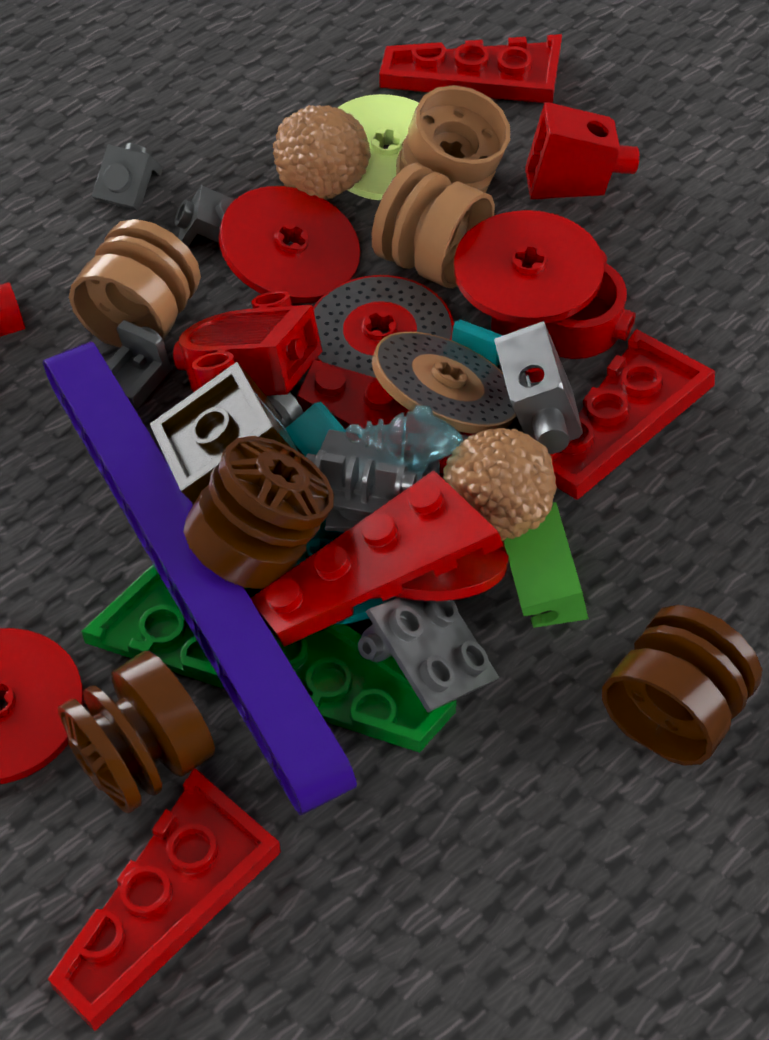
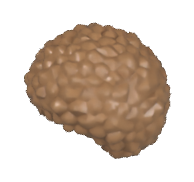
M308 105L305 109H300L298 112L292 113L290 117L284 118L278 126L277 141L273 143L276 170L284 186L297 188L299 191L306 192L310 196L316 195L325 200L333 199L336 195L351 189L355 183L362 179L363 174L366 173L371 157L369 141L363 126L359 124L360 122L344 110L332 108L329 105H318L316 107Z
M505 428L481 431L461 442L456 449H453L452 456L446 461L447 465L443 469V479L499 531L502 541L506 538L514 539L520 537L522 534H526L529 529H537L551 511L557 488L552 458L548 453V448L533 439L529 434H524L516 429L509 430Z

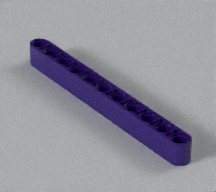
M89 341L44 359L43 366L57 399L294 809L299 815H303L355 789L357 782L347 756L244 587L222 579L204 566L189 548L183 531L186 517L193 504L181 492L167 461L94 342Z

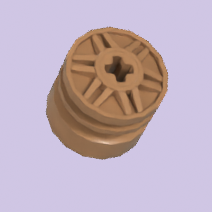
M452 85L438 87L425 94L415 109L408 128V134L398 154L396 175L405 166L415 162L432 169L433 172L448 176L451 184L458 181L486 193L510 142V124L503 110L490 97L472 88Z
M414 162L405 166L393 178L381 199L372 228V248L376 256L393 261L402 268L411 269L415 267L418 275L443 287L453 289L457 286L454 275V257L458 244L472 227L494 216L495 204L492 195L458 181L451 184L448 176L433 172L432 169Z
M138 219L120 221L109 231L104 242L97 248L95 257L84 266L72 283L69 300L73 312L88 331L106 344L121 348L122 343L117 327L123 320L141 328L143 326L155 330L164 340L175 324L177 315L184 310L188 299L193 296L198 288L201 278L198 262L187 245L172 232L159 225Z

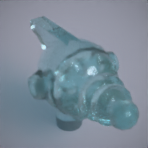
M415 405L413 411L407 412V416H404V413L396 415L390 424L385 425L383 419H379L377 425H373L372 421H367L365 429L358 424H351L345 432L346 438L350 442L357 443L363 439L365 441V448H370V445L374 444L378 452H381L382 448L386 447L394 459L401 461V458H403V463L409 464L412 470L419 472L424 470L426 472L430 463L451 455L453 449H456L461 442L470 437V435H461L453 426L434 416L431 406Z

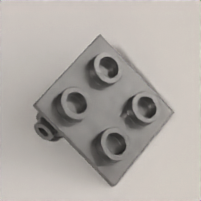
M329 429L317 455L308 453L306 458L311 460L327 477L334 492V510L369 516L424 477L433 448Z
M399 597L366 611L373 624L363 632L358 642L360 654L365 659H370L373 662H381L392 655L427 712L433 711L499 679L498 674L489 662L485 650L472 635L453 600L421 601Z

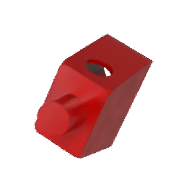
M544 102L525 167L530 199L605 195L612 173H636L639 165V148L637 146L619 144L615 121L609 116Z

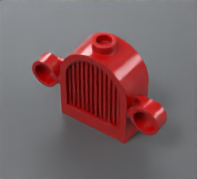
M602 250L604 273L602 284L596 297L584 309L571 317L546 323L559 357L582 359L599 355L611 348L618 339L626 341L632 331L636 312L625 309L627 298L625 282L620 274L607 264V256ZM526 264L525 267L532 268V265ZM492 317L491 331L506 335L531 325L510 323ZM531 368L525 371L526 376L529 375L530 383L540 382L544 378V371L540 368Z
M271 291L255 297L251 301L253 309L229 311L203 319L187 328L180 335L179 341L175 343L173 349L175 366L180 371L187 370L193 392L238 362L266 396L288 395L312 365L314 359L316 360L323 351L313 306H293L289 292Z

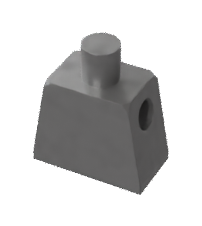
M542 321L495 338L494 341L509 399L524 434H529L540 444L546 446L549 454L564 450L569 441L579 438L583 431L572 387L545 322ZM531 368H540L544 371V378L538 385L531 387L529 375L526 376L525 371Z

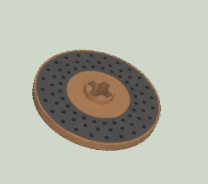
M421 332L393 333L384 337L378 343L372 357V368L377 380L397 402L416 415L439 426L470 434H476L488 429H507L516 418L509 399L503 372L475 351L452 340Z

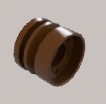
M248 436L236 438L225 448L220 457V463L211 473L209 485L200 492L188 513L183 532L191 551L204 566L215 574L244 588L263 590L297 566L306 551L307 543L317 534L320 524L333 509L334 492L327 477L319 468L294 448L276 440L263 437Z
M679 604L663 607L635 641L634 650H631L621 660L602 686V701L610 718L629 738L670 762L684 766L701 765L713 755L729 731L731 719L744 709L747 699L759 687L762 667L756 652L744 637L722 619L699 608Z
M151 651L141 652L111 672L113 687L118 697L116 702L96 685H91L83 690L84 700L89 712L76 699H69L57 707L58 715L68 735L69 746L80 766L99 790L108 794L113 802L123 812L128 814L142 805V798L135 781L149 795L155 796L162 791V781L155 762L159 760L173 774L183 777L215 754V745L211 733L200 711L174 673Z

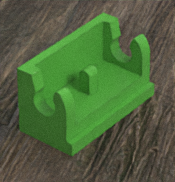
M553 502L551 511L537 529H529L526 534H522L520 537L503 540L507 555H509L508 560L523 616L535 615L531 617L533 628L589 619L557 503ZM552 610L551 612L541 614L542 612Z

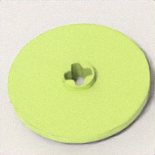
M379 94L355 98L338 107L351 114L363 126L371 153L366 173L363 174L362 179L358 183H355L351 189H348L349 192L372 200L382 199L391 181L396 176V160L402 149L403 141L408 134L409 125L419 102L401 96ZM384 145H389L388 149H383Z

